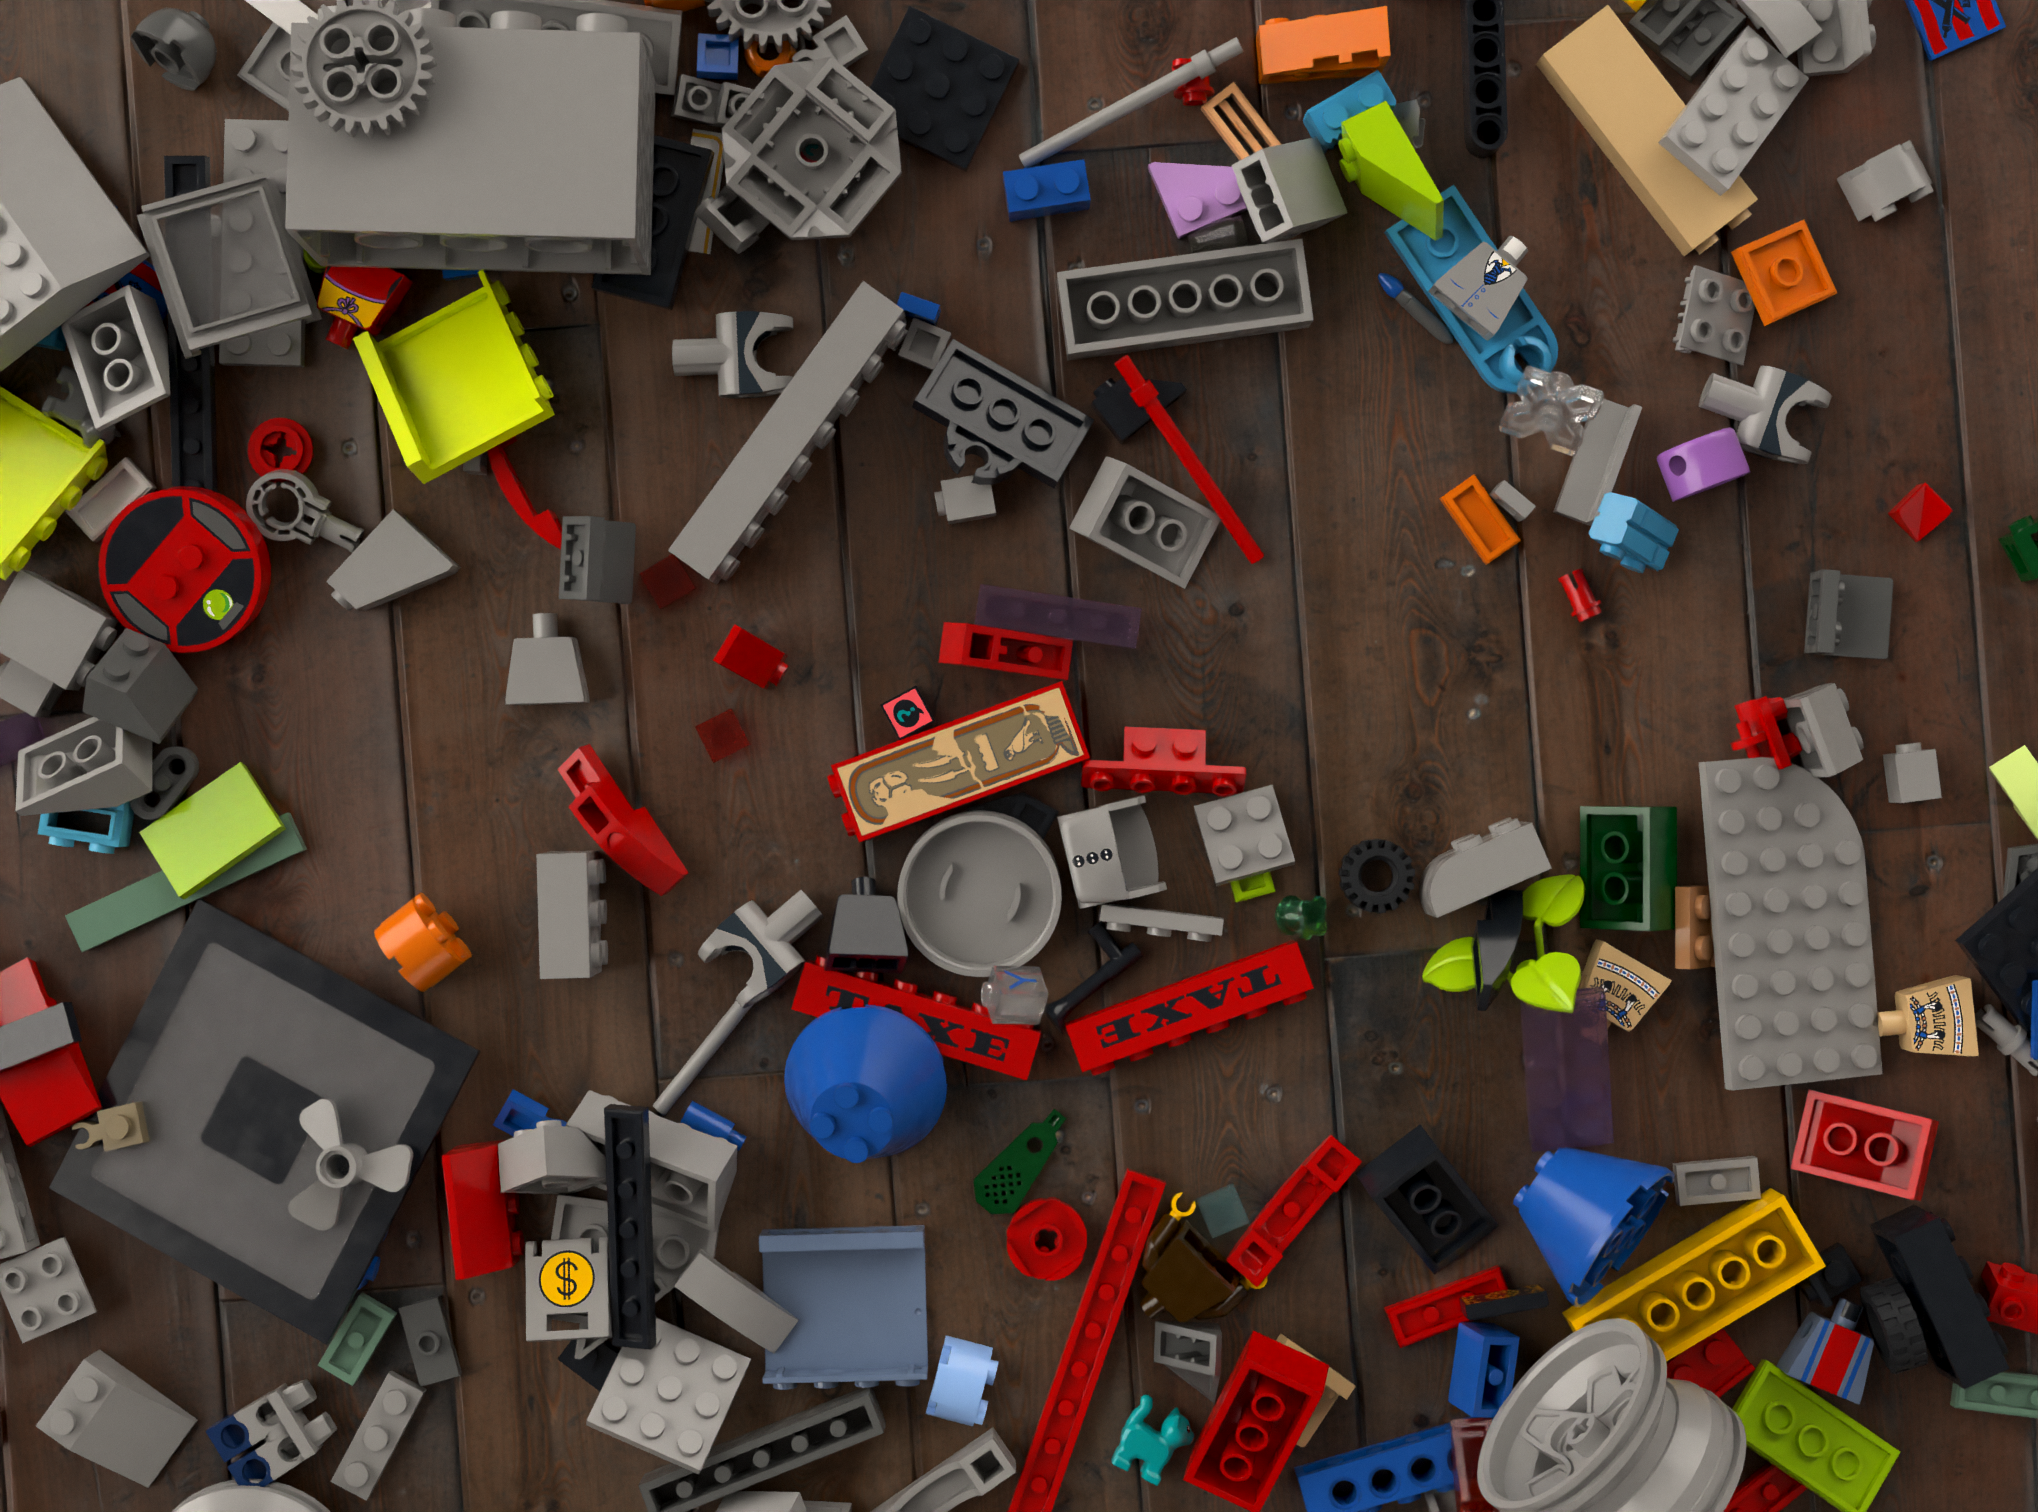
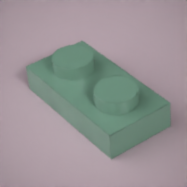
M362 1292L347 1314L318 1366L353 1386L364 1371L397 1312Z

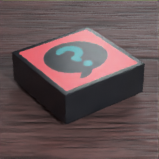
M917 686L880 704L899 740L936 722Z

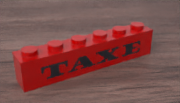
M1290 940L1067 1021L1065 1026L1082 1072L1091 1070L1092 1075H1098L1115 1068L1113 1062L1126 1056H1129L1130 1061L1145 1058L1153 1054L1152 1047L1165 1042L1168 1043L1169 1048L1181 1045L1192 1040L1190 1033L1203 1028L1206 1029L1207 1034L1229 1027L1228 1019L1244 1014L1245 1019L1248 1020L1269 1012L1267 1005L1282 1000L1284 1006L1302 1001L1307 998L1305 991L1314 989L1298 943L1295 940Z
M817 955L815 961L808 959L805 962L792 1004V1010L819 1017L839 1007H842V1009L865 1008L866 1004L886 1007L907 1016L921 1026L933 1039L941 1055L1020 1079H1028L1041 1036V1029L1034 1028L1035 1020L1012 1014L1011 1020L995 1016L997 1009L984 1004L973 1002L972 1008L956 1004L957 997L934 990L933 996L918 993V985L908 981L895 979L893 985L879 981V973L824 971V956Z

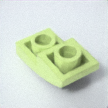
M2024 745L1990 766L1989 771L2012 801L2014 809L2038 840V763Z

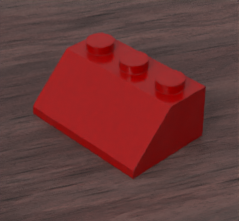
M506 1139L461 1144L442 1155L456 1280L512 1268L520 1260L519 1255H524L522 1230L516 1231L515 1215L520 1213L519 1194L501 1193L498 1143L506 1141Z

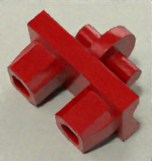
M1767 696L1734 705L1740 720L1739 723H1736V727L1741 738L1730 743L1732 750L1736 751L1745 748L1748 758H1774L1778 770L1791 766V759L1801 753L1802 748L1798 737L1793 733L1781 735L1776 721L1786 718L1788 713L1783 698L1768 699Z

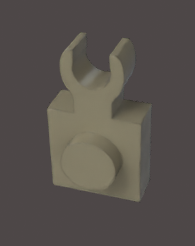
M142 1101L97 1111L99 1124L93 1121H85L72 1126V1130L85 1128L89 1133L88 1141L75 1145L77 1149L95 1147L100 1141H103L104 1151L150 1142Z

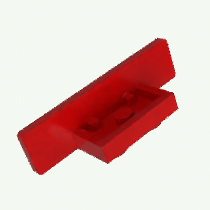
M1124 727L1123 761L1084 760L1082 764L1081 786L1097 791H1108L1111 789H1127L1138 793L1172 791L1180 795H1188L1195 792L1214 793L1217 796L1227 797L1243 793L1246 768L1206 765V730Z

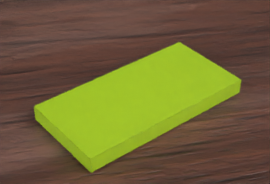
M1761 1359L1732 1408L1744 1425L1748 1448L1841 1512H1867L1900 1454L1899 1450L1803 1384L1785 1374L1768 1360Z

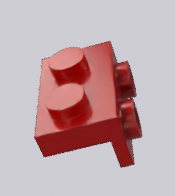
M1987 1261L1981 1274L1991 1294L1987 1302L1991 1315L1986 1317L1987 1321L2038 1334V1275L2025 1272L2024 1269L2012 1263L1999 1265Z

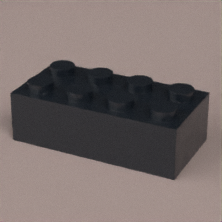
M1913 1204L1870 1224L1893 1277L1902 1285L1916 1313L1927 1350L1937 1372L1961 1388L1966 1389L2010 1369L2004 1357L2008 1353L2006 1344L1996 1330L1992 1332L1986 1317L1991 1315L1988 1305L1979 1293L1975 1294L1969 1282L1973 1278L1972 1271L1964 1257L1961 1255L1957 1256L1951 1242L1955 1241L1956 1238L1945 1218L1940 1219L1931 1211L1928 1212Z

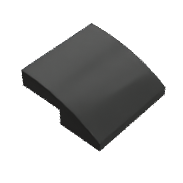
M1648 0L1628 22V26L1665 63L1691 83L1746 23V16L1725 0Z

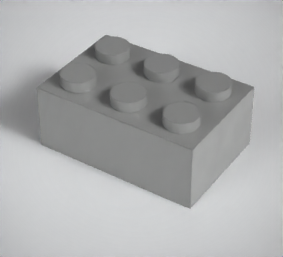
M598 850L552 851L536 854L540 979L590 978L602 972V965L608 964L607 940H601V924H606L607 903L606 900H600L599 883H605L606 881L605 859H599Z

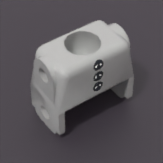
M1145 795L1057 817L1079 909L1167 890L1165 881L1158 882L1159 871L1155 842L1147 817L1140 805L1146 803Z

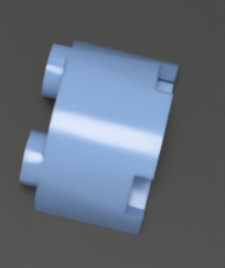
M946 1335L925 1414L973 1426L974 1423L982 1425L988 1405L987 1400L981 1399L985 1384L993 1386L999 1362L991 1360L993 1347Z

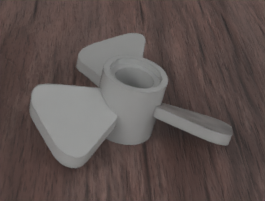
M327 1098L318 1100L301 1112L299 1120L302 1128L324 1151L319 1155L316 1162V1173L319 1179L294 1197L288 1205V1210L292 1217L317 1230H329L338 1223L345 1186L365 1180L388 1192H397L407 1185L413 1159V1151L408 1145H395L368 1154L358 1144H343L336 1104ZM340 1155L346 1157L349 1162L350 1168L346 1176L342 1175L337 1168V1160Z

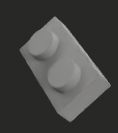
M1755 1156L1672 1163L1675 1174L1676 1204L1679 1206L1761 1199L1758 1159Z

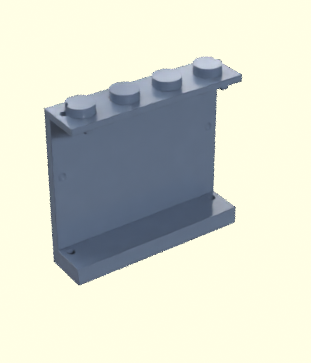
M925 1225L762 1229L759 1235V1252H762L763 1293L799 1319L774 1354L765 1349L763 1384H773L774 1389L788 1390L797 1388V1383H814L815 1388L829 1389L837 1387L838 1382L854 1381L856 1387L868 1388L878 1386L879 1381L895 1380L897 1386L907 1387L919 1385L920 1380H927L928 1339Z

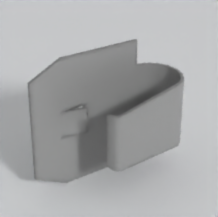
M1417 99L1397 103L1393 109L1395 117L1413 148H1421L1424 139L1425 119H1419L1420 108Z

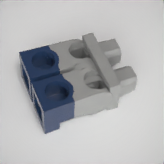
M308 1379L290 1386L284 1383L247 1406L215 1422L206 1430L207 1435L224 1463L262 1439L264 1440L262 1444L239 1456L228 1466L238 1486L265 1487L302 1461L314 1455L323 1446V1442L337 1430V1426L326 1411L309 1421L301 1409L317 1398L316 1392ZM249 1479H263L258 1483H251Z

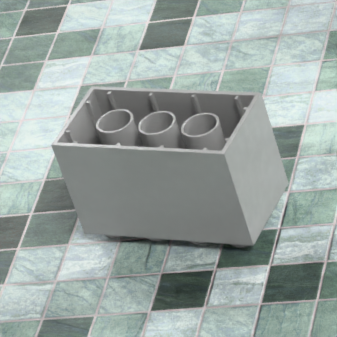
M337 5L327 6L332 12L338 10ZM321 8L318 10L319 21L324 18ZM433 8L410 9L409 11L414 17L411 25L421 23L425 33L420 39H429L433 45V49L424 55L433 56L437 66L425 71L432 74L436 82L433 85L422 86L428 93L430 100L422 101L416 99L414 103L420 112L419 116L406 111L403 116L407 126L403 128L395 120L391 121L390 135H386L380 126H375L372 139L366 136L362 127H359L354 138L350 137L346 132L345 123L337 132L332 131L329 127L330 117L320 123L313 115L317 107L307 109L302 103V99L308 93H298L294 88L293 84L302 79V77L295 76L290 70L285 229L320 266L651 275L655 78L641 34L627 32L628 21L623 17L605 13H589L576 18V31L542 30V18L538 15L523 11H499L490 15V28L456 27V16L448 11ZM291 23V49L305 47L297 32L305 31L311 33L313 28L309 23ZM387 35L380 37L376 41L374 49L378 51L389 49L394 42V37ZM342 38L335 41L331 47V53L340 54L346 51L350 45V40ZM290 51V66L301 63L302 61L297 59ZM368 59L362 60V67L357 69L359 73L365 72V66L371 64ZM398 61L397 63L392 64L391 66L400 67L402 66L403 62ZM328 65L325 71L328 72L337 67L335 65ZM392 78L384 79L380 82L377 92L380 94L391 93L397 86V80ZM349 81L339 83L334 89V96L344 97L348 95L353 88V83Z

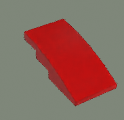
M27 957L0 972V1027L57 1005V1001L48 996L36 962ZM78 1043L0 1073V1098L26 1146L32 1147L102 1109Z

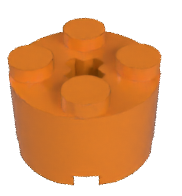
M422 892L385 919L374 930L375 938L389 960L395 957L402 966L398 972L412 986L422 992L435 986L472 957V953L467 945L454 934L459 930L454 919L446 911L438 914L433 903Z

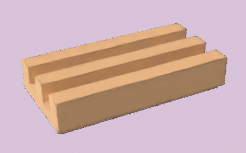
M1234 82L1201 106V111L1239 161L1250 155L1214 108L1217 105L1254 153L1263 148L1225 100L1229 96L1234 99L1269 147L1281 145Z

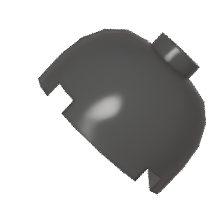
M168 7L157 10L146 16L131 34L130 40L143 61L150 67L156 62L168 71L163 73L161 77L182 89L196 90L209 77L215 65L217 48L214 38L209 31L210 26L201 15L194 11L188 13L181 9Z

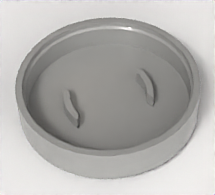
M973 810L961 812L944 818L931 826L912 846L904 862L898 882V908L907 935L917 949L936 965L964 976L989 977L1005 973V971L1010 972L1027 963L1039 953L1050 939L1061 910L1062 883L1060 872L1048 845L1039 834L1024 822L995 811Z

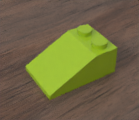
M1387 101L1341 122L1342 139L1338 141V145L1343 159L1339 160V164L1346 180L1349 183L1355 181L1363 195L1435 241L1442 238L1444 199Z

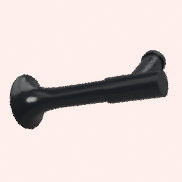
M1102 921L1087 932L1093 936L1110 960L1061 999L1051 1003H1041L1037 1000L1040 1008L1062 1035L1064 1021L1078 1005L1143 957V954L1133 942L1124 949H1121L1104 927Z

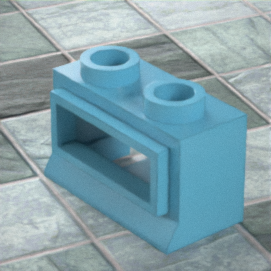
M129 802L118 807L81 810L111 815L108 835L56 827L59 812L40 815L38 834L49 836L48 844L74 847L75 840L89 842L90 851L114 854L115 847H127L130 844L134 812Z

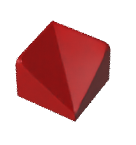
M1925 482L1916 485L1888 515L1915 542H1918L1944 521L1953 510Z

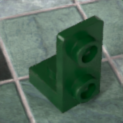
M2028 515L2008 525L2010 533L1999 538L2021 582L2038 578V541H2033L2031 537L2032 534L2038 531V518L2033 520L2032 516Z

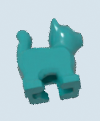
M1143 1395L1140 1399V1405L1132 1411L1121 1430L1120 1444L1115 1449L1111 1461L1113 1465L1129 1471L1133 1459L1143 1460L1144 1463L1140 1469L1142 1472L1141 1477L1158 1486L1161 1481L1162 1469L1171 1459L1174 1450L1184 1445H1190L1194 1439V1433L1190 1428L1188 1419L1179 1413V1408L1177 1407L1165 1418L1160 1432L1153 1429L1144 1422V1419L1153 1408V1398L1150 1395Z

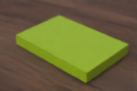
M239 762L139 833L178 896L185 900L283 832L286 827L247 766Z

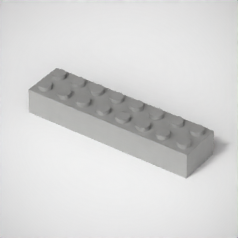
M865 281L860 284L668 549L669 552L716 585L721 579L727 582L741 563L736 559L745 545L751 549L765 530L761 527V523L769 512L775 516L788 499V495L785 494L787 487L793 479L798 483L803 479L812 465L809 457L816 447L822 450L826 447L836 432L833 424L840 414L847 417L858 403L860 396L857 393L863 382L867 381L869 384L873 382L884 366V363L881 362L884 353L888 348H891L893 351L896 350L905 338L908 330L905 329L907 321L902 308Z

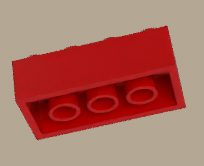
M1253 1330L1191 1450L1183 1480L1251 1512H1260L1323 1395L1329 1365Z

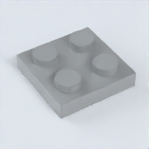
M1273 785L1194 806L1216 886L1295 865V858Z

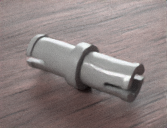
M1987 1004L1983 1008L1987 1013L1980 1008L1975 1014L1976 1027L1997 1043V1049L2002 1054H2010L2029 1070L2030 1074L2037 1076L2038 1059L2034 1060L2030 1057L2031 1040L2027 1037V1031L2020 1025L2014 1026L1996 1011L1991 1004Z

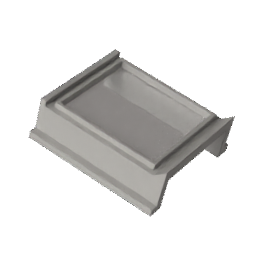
M261 172L141 206L143 214L137 215L185 359L201 355L200 349L298 320L305 319L306 324L322 320L296 240L285 229L286 210L275 177L266 179L265 173Z

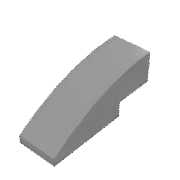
M702 1249L698 1251L674 1285V1287L714 1316L773 1354L799 1321V1319L735 1271L731 1272Z

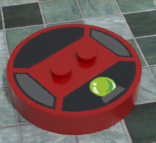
M170 487L149 493L131 502L110 524L103 538L99 553L100 584L106 602L114 616L125 628L164 643L171 652H199L216 647L236 637L258 616L266 601L270 587V556L264 537L256 524L247 515V512L233 500L220 493L201 487Z

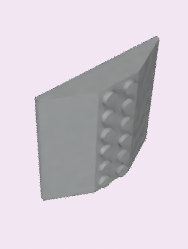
M21 77L0 84L1 372L151 256L36 95Z

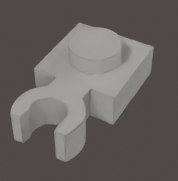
M847 15L812 36L813 42L817 46L816 49L800 50L794 54L792 61H812L831 56L843 67L847 68L869 54V50Z

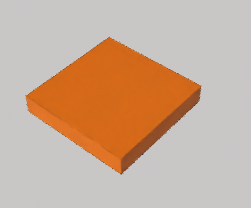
M1805 220L1794 223L1731 252L1764 326L1837 294V290Z

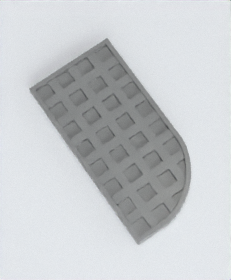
M1766 757L1699 762L1725 1089L1734 1091L1883 1074L1877 1020L1878 1011L1865 852L1862 838L1850 812L1827 784L1795 764L1778 770L1774 758Z

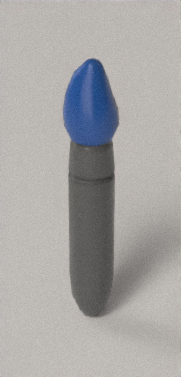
M1386 273L1378 274L1379 283L1387 295L1395 298L1437 340L1444 344L1453 343V335L1447 326L1413 294L1404 289L1403 284L1397 278Z

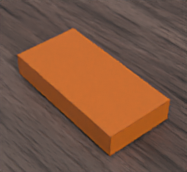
M1475 474L1439 498L1485 565L1521 541Z

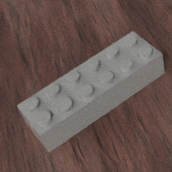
M1303 239L1057 272L1056 282L1067 361L1309 328L1314 320Z

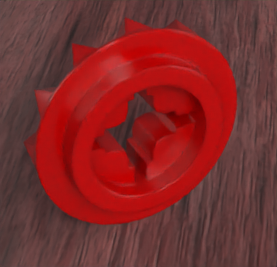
M288 418L269 419L261 423L250 436L248 442L250 464L261 477L278 469H289L304 474L308 472V466L315 457L312 446L313 439L304 426ZM286 439V446L297 453L296 455L284 456L282 462L279 463L278 456L273 454L272 451L266 450V447L280 446L281 441ZM277 478V479H271V480H269V481H271V482H278V481H280V483H283L284 481H289V480Z

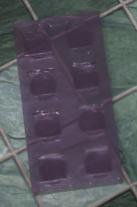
M1603 987L1577 989L1573 1013L1546 1010L1520 1000L1529 1143L1532 1152L1614 1143L1606 995Z

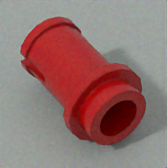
M1583 568L1572 571L1578 585L1577 589L1574 588L1568 574L1558 578L1574 610L1570 614L1572 617L1576 616L1579 623L1602 613L1599 607L1602 602L1601 600L1596 601L1583 573Z

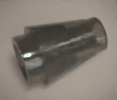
M1229 214L1196 230L1194 233L1188 234L1192 254L1250 246L1242 215L1232 217Z

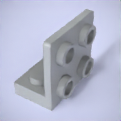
M1799 0L1823 30L1818 36L1797 50L1799 70L1807 77L1848 73L1871 54L1876 44L1875 27L1873 24H1869L1868 8L1871 6L1872 0Z

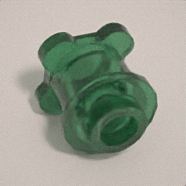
M1294 895L1284 897L1275 911V921L1280 932L1291 936L1298 933L1299 938L1302 940H1310L1313 935H1325L1328 927L1325 921L1326 900L1322 896H1315L1312 901L1301 900Z

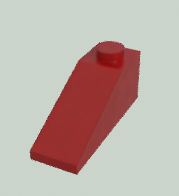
M944 622L938 663L1068 680L1073 640L968 623Z
M735 624L713 661L766 690L770 684L777 687L789 668V665L784 663L788 656L787 654Z

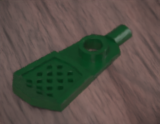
M1053 1109L1043 1123L1032 1122L973 1179L976 1202L990 1214L1015 1213L1058 1142L1055 1133L1067 1118L1056 1109ZM1033 1137L1039 1138L1043 1143L1041 1150L1031 1152L1027 1148L1029 1139Z

